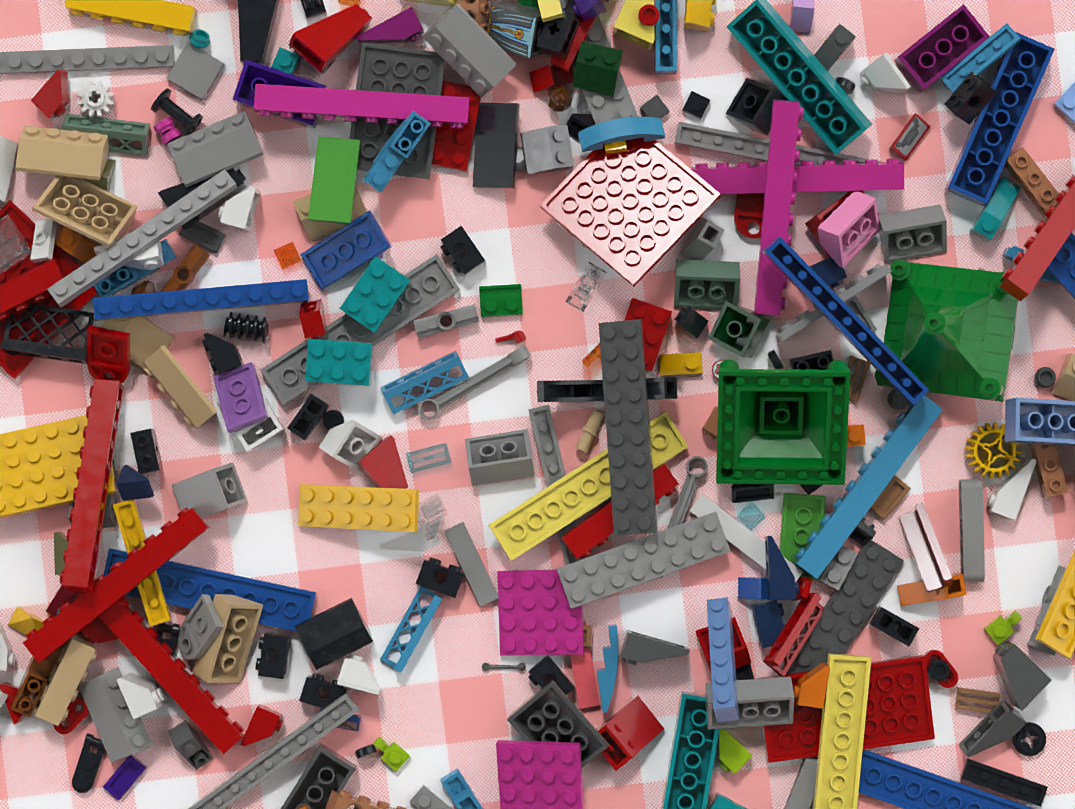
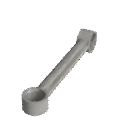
M526 345L435 399L421 401L418 406L419 415L426 420L436 418L441 409L532 356ZM426 402H433L436 406V413L432 417H427L421 412V407Z
M694 456L686 463L687 476L667 529L683 523L699 477L707 472V462L700 456ZM699 459L703 462L704 471L701 474L690 472L689 464L692 460Z

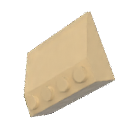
M56 176L32 207V211L110 247L129 230L134 222L138 206L81 178Z

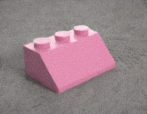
M854 191L819 225L820 244L840 267L843 268L880 231L876 198Z

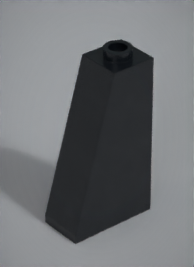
M238 0L240 62L243 65L245 59L264 64L280 0Z
M234 168L227 170V173L234 180L238 188L182 225L181 227L184 230H187L196 221L201 220L247 187L243 182L246 178L240 169L237 171ZM212 177L189 187H185L184 183L161 190L158 194L166 206L169 207Z

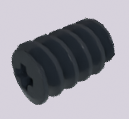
M230 311L228 317H226L223 337L228 332L229 337L232 339L236 333L239 340L246 335L247 341H250L254 336L255 342H259L262 337L263 343L266 344L269 323H267L265 316L259 322L258 315H255L252 321L249 314L246 315L245 319H242L241 313H238L237 317L234 318L233 311Z

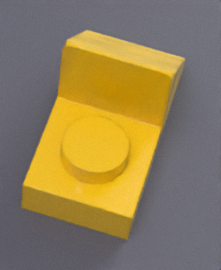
M701 352L659 355L660 376L703 373Z

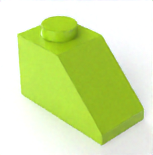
M720 729L718 757L722 762L719 765L726 772L732 771L736 774L753 755L726 729Z

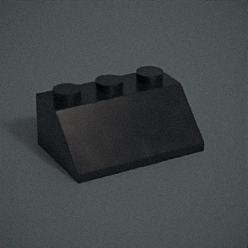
M352 597L295 625L305 651L316 670L373 642L370 629Z

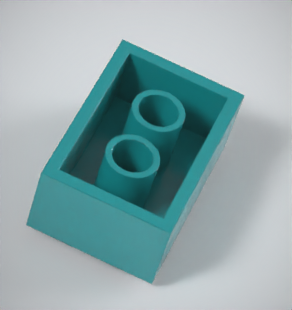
M375 256L339 309L376 334L412 281Z
M308 339L305 381L371 386L374 344Z

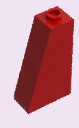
M355 4L294 32L288 45L319 72H322L357 39L356 36L368 28L372 17L365 9Z

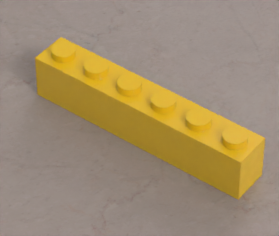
M66 0L65 8L70 11L71 15L82 17L83 14L91 15L90 18L103 21L104 17L111 19L113 23L122 25L125 21L132 23V26L137 28L151 26L154 31L165 32V29L171 30L173 34L178 36H186V33H192L197 11L194 6L164 0Z

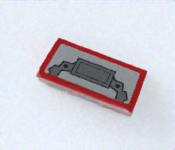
M914 113L889 149L906 161L931 126L918 114Z

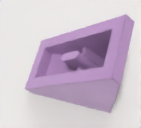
M792 0L789 26L794 32L810 34L815 9L814 0Z

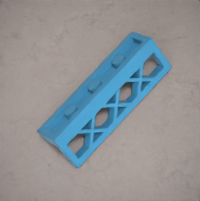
M1006 23L941 77L943 85L954 93L971 71L979 76L1019 43L1021 38Z
M455 350L382 386L381 391L394 415L468 379L469 376ZM459 365L462 375L456 378L448 376L450 369ZM435 376L443 378L441 385L438 387L430 386L431 378ZM420 386L424 389L421 395L413 396L410 395L412 388ZM397 395L404 396L403 404L394 407L390 398Z
M420 586L380 660L391 665L396 671L401 673L443 597ZM422 592L433 597L430 605L420 606L419 597ZM417 602L418 608L412 610ZM427 608L425 614L423 615L422 610ZM419 611L421 616L420 623L411 626L408 618L410 613ZM407 621L408 627L402 628ZM417 627L413 633L411 628ZM409 629L410 641L400 644L398 638L400 631ZM396 640L398 645L392 646ZM406 646L405 650L402 652L401 647ZM395 648H399L401 655L397 663L386 658L389 651Z

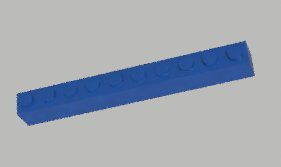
M776 237L761 251L909 404L915 405L929 391L781 237Z
M307 279L100 297L93 298L95 321L301 303L308 302L309 295Z

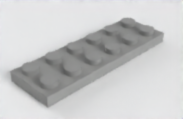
M880 264L875 265L866 271L868 274L866 277L858 276L849 282V288L845 289V287L836 290L835 293L845 302L892 272L887 264L884 266ZM813 305L815 310L811 312L809 310L804 311L795 317L797 321L793 324L790 321L779 327V333L776 334L779 342L784 341L823 315Z

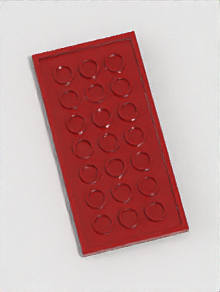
M925 655L871 662L863 749L935 739ZM810 671L785 674L784 677H791L792 686L794 687L797 686L798 680ZM777 675V676H770V677H762L761 679H765V678H776V677H780V676ZM794 701L793 724L763 726L767 762L773 763L818 756L823 709L797 705Z

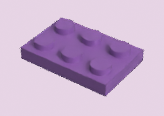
M252 362L213 377L226 430L229 434L269 419L256 368Z

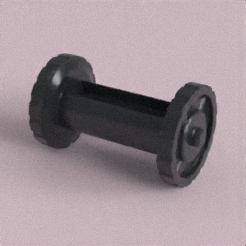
M166 88L153 102L151 111L154 113L160 109L165 111L185 127L182 133L183 136L193 133L200 125L203 116L200 113L195 117L190 116L169 99L172 91Z

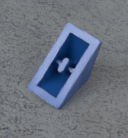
M738 577V598L767 600L766 577Z

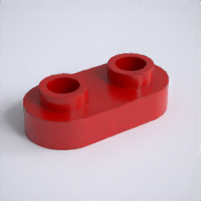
M935 649L927 651L925 653L927 669L932 656L944 660L950 667L949 680L937 681L938 684L944 688L955 686L958 682V673L944 654Z
M82 697L76 698L74 702L69 703L67 707L69 712L66 720L69 722L67 727L62 725V721L59 726L53 724L56 732L68 734L88 716L89 711ZM78 704L83 705L84 710L82 712L77 710Z

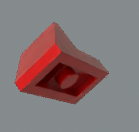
M546 65L529 72L534 93L573 84L574 78L571 69L567 72L556 66L550 67Z

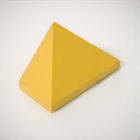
M17 606L8 626L26 635L34 628L37 631L42 628L44 620Z

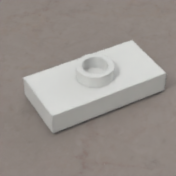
M51 219L36 221L30 258L33 262L52 259L57 222Z

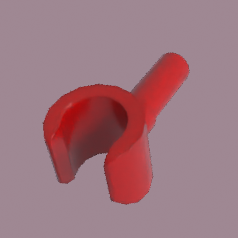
M519 330L507 336L495 338V341L499 343L514 339L515 343L518 344L526 340L523 331Z

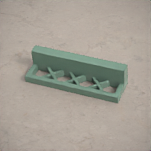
M66 114L62 130H76L79 132L108 135L109 152L147 156L150 123ZM116 138L122 144L119 146L113 145L109 140ZM132 141H141L142 148H135L130 143Z

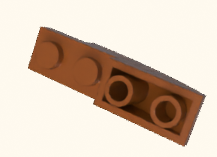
M63 645L40 663L33 656L31 657L14 697L11 710L31 717Z

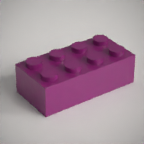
M963 4L900 54L894 61L921 93L990 36Z

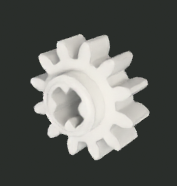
M92 80L90 81V87L87 88V86L82 85L84 93H77L82 99L77 104L84 106L81 111L84 114L89 111L91 118L95 116V113L102 118L103 111L110 114L108 106H115L114 102L110 100L115 97L114 93H108L111 89L110 86L106 85L103 88L102 81H99L97 86H95ZM94 96L99 97L97 103L93 102Z

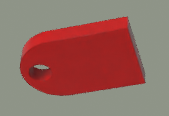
M764 193L737 194L734 224L738 232L746 238L760 239ZM751 222L757 223L759 225V232L756 234L749 233L747 229L748 224Z
M89 325L87 328V368L94 379L120 381L121 384L126 380L130 373V333ZM104 372L111 373L113 378L106 376Z

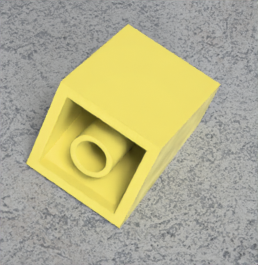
M625 0L614 25L613 34L651 50L655 40L654 26H643L639 22L638 13L644 5H654V0Z

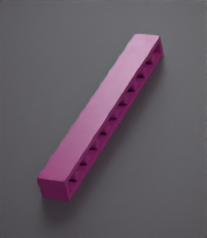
M255 84L254 111L259 112V116L271 117L272 113L280 114V117L293 118V115H301L302 119H314V116H323V120L335 121L336 117L344 118V121L357 122V119H365L366 123H378V120H387V124L399 125L400 121H404L414 111L431 123L430 127H442V124H451L450 128L463 129V125L468 126L469 97Z
M773 100L754 312L757 314L780 315L781 310L785 309V297H782V291L787 288V278L761 251L776 237H781L791 246V234H788V226L793 225V213H790V205L795 204V192H792V184L797 182V171H794V162L798 163L799 150H796V141L801 140V128H798V120L803 118V107H800L798 101Z
M898 158L886 159V162H878V159H865V163H856V160L848 159L844 160V163L835 164V160H823L822 164H814V161L807 160L801 161L799 165H794V171H797V182L792 184V192L904 190V163L899 162ZM739 162L737 166H729V163H716V167H708L707 163H697L695 167H691L693 172L720 194L765 193L767 162H759V166H750V162Z

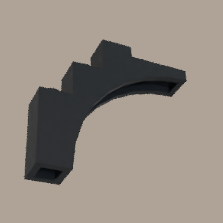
M646 378L648 400L678 399L677 378ZM603 380L537 381V401H604Z

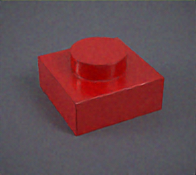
M807 576L800 577L796 581L799 584V595H796V599L791 601L808 599L813 580Z

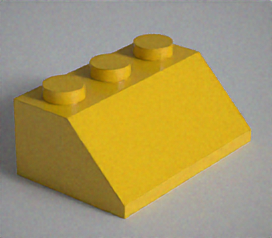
M686 0L683 29L709 31L710 25L714 26L715 13H711V6L715 5L716 0Z

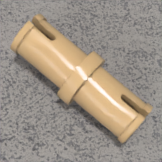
M592 409L586 426L582 427L583 432L575 446L576 449L588 453L594 436L597 437L598 435L597 430L605 416L604 414Z

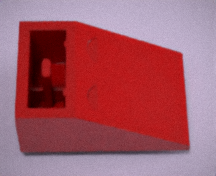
M637 696L596 730L610 744L601 753L617 771L665 728L641 698Z

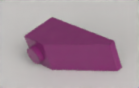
M410 7L361 33L356 38L359 44H362V42L400 43L408 42L409 40L412 43L422 38L421 34L424 33V29L413 8Z

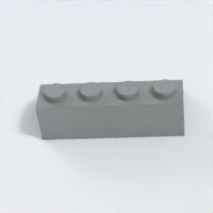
M459 3L437 19L422 36L480 97H483L492 90L517 65Z
M246 110L168 143L172 158L185 187L215 176L224 169L227 171L264 155Z
M119 667L78 685L111 763L152 746L141 717L133 719L116 681L122 677Z
M791 677L736 680L739 720L717 722L713 710L712 682L705 683L708 730L793 724L794 692Z

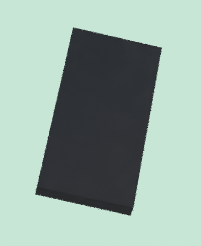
M479 104L476 120L472 187L515 188L520 104Z

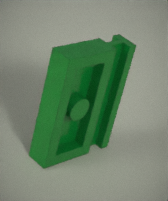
M521 284L479 286L481 317L523 315Z

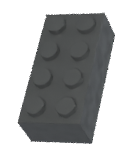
M321 744L281 809H299L305 804L310 809H325L331 791L339 792L343 790L357 765Z

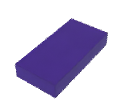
M130 755L105 783L103 788L119 801L147 767L133 755Z

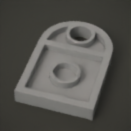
M201 595L179 629L178 646L181 655L185 659L199 660L202 658L224 627L210 595Z

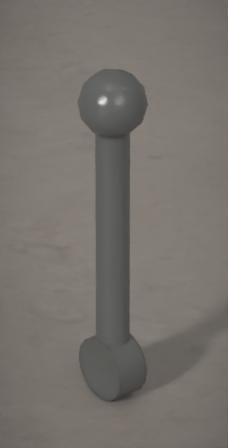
M485 662L482 664V669L484 671L489 669H518L524 671L526 665L524 663H519L518 665H490Z

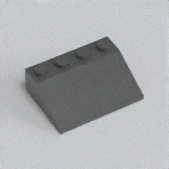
M551 681L527 699L507 719L525 741L580 743L582 768L610 745L554 681Z

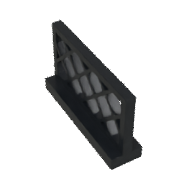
M29 304L28 309L25 310L28 314L19 321L15 319L14 313L9 314L4 340L1 341L0 347L4 353L87 364V332L86 337L83 333L89 325L93 326L94 312ZM38 311H45L49 317L38 324L33 315ZM60 313L66 314L70 320L59 327L53 318ZM81 316L89 317L88 325L80 330L74 321ZM31 317L37 326L26 333L20 324ZM52 320L58 329L47 336L41 327ZM73 323L78 332L68 339L62 330ZM17 326L24 333L17 340L9 339L10 332ZM40 329L45 338L38 343L33 342L29 336ZM61 332L66 341L60 345H54L50 338ZM82 335L85 339L84 349L75 348L71 341Z

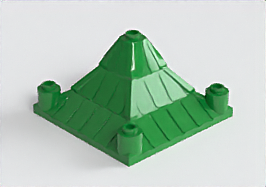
M902 259L895 260L890 266L892 271L890 274L893 278L884 344L929 389V393L1004 402L1018 300L1000 287L1004 280L1002 278L1004 272L912 263ZM876 370L875 379L877 386L893 388Z
M734 360L722 361L718 367L716 484L845 485L851 375L847 364L836 360L828 365L827 370L740 369L738 363Z

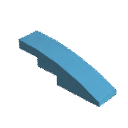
M616 624L608 625L611 646L602 647L605 668L597 669L603 713L608 711L617 674L618 635Z
M458 768L440 779L457 809H484Z

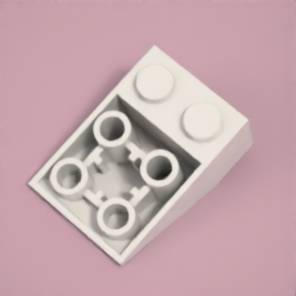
M263 393L269 419L235 431L247 452H251L285 430Z

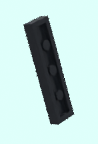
M966 758L960 778L1040 807L1048 789L1046 785Z

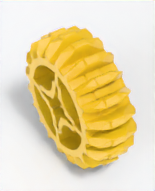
M988 422L985 423V430L982 426H977L979 434L975 431L970 433L974 440L971 438L966 439L968 443H971V447H964V450L971 451V454H966L965 458L973 459L968 465L973 466L976 464L977 466L973 471L977 473L982 469L980 476L985 477L988 472L989 479H993L995 473L997 478H1002V471L1005 475H1009L1008 467L1012 470L1016 469L1013 461L1016 463L1021 461L1015 456L1016 454H1022V451H1016V447L1022 446V443H1008V453L1002 448V437L1005 438V424H1002L999 429L998 422H993L992 428ZM997 433L989 444L980 442L985 435ZM995 444V450L1001 454H993L992 456V452L985 447H994ZM977 447L985 453L984 464L978 457ZM996 458L1007 459L1001 466L990 468L991 463H994Z

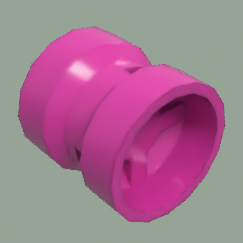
M171 117L163 119L153 127L156 133L160 134L164 146L182 136L179 129L175 128V122Z

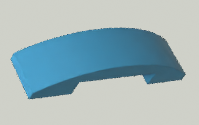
M627 117L588 127L578 132L582 152L603 149V144L642 137L644 142L665 139V132L662 120L659 118Z

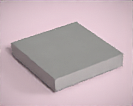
M187 42L167 79L204 100L224 63Z

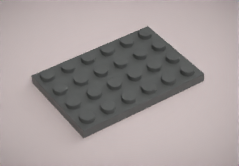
M362 42L356 90L441 96L446 61L437 52ZM357 119V122H351L349 139L361 141L358 171H369L379 151L403 121H400L399 125L387 124V120H378V123H366L365 119ZM429 126L408 158L403 160L394 175L430 180L437 127Z

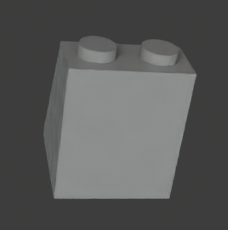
M234 463L210 469L172 484L173 494L178 501L181 511L186 507L188 509L195 508L202 518L248 502Z

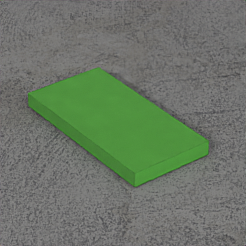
M318 136L308 215L309 221L351 225L361 146L360 140Z
M783 493L779 550L793 564L796 560L794 556L801 547L805 548L809 543L807 541L809 535L814 530L817 532L821 527L820 521L825 516L826 496ZM803 571L802 575L800 576H807L812 580H820V576L818 577V579H815L811 577L809 574H807L805 571Z

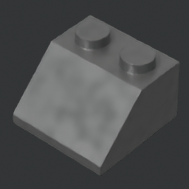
M567 124L520 133L527 175L567 170L574 166Z

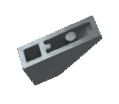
M839 24L814 56L829 71L856 36Z
M1002 699L959 745L965 755L971 757L1011 739L1022 729L1026 721L1019 711Z

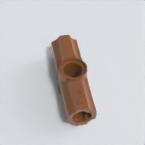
M195 244L182 263L175 268L173 275L160 292L185 290L194 281L196 274L207 261L210 254ZM187 269L189 277L187 280L181 281L179 274L182 270Z

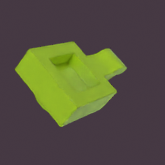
M1015 610L1005 619L999 615L984 629L995 643L999 645L1014 633L1011 626L1023 618Z
M380 736L374 741V745L384 752L380 758L396 772L410 757V754L395 741L389 745Z

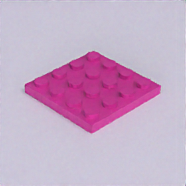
M556 569L497 571L500 656L585 654L583 605L573 609L570 608Z
M498 740L496 742L500 809H584L580 743Z

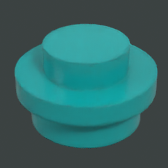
M197 29L190 34L189 41L198 49L207 48L210 44V36L206 31Z

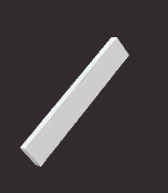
M702 494L690 512L698 518L716 512L726 539L766 569L765 542ZM784 557L796 582L803 571Z

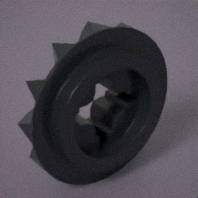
M1026 722L1022 729L1013 736L1012 743L1020 754L1034 756L1044 749L1046 734L1038 724ZM1027 732L1029 733V735L1035 736V738L1031 740V747L1028 744V742L1021 741L1024 738H1026Z

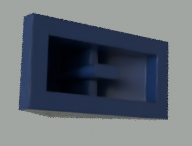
M127 464L122 467L116 483L122 501L151 498L154 496L147 477Z

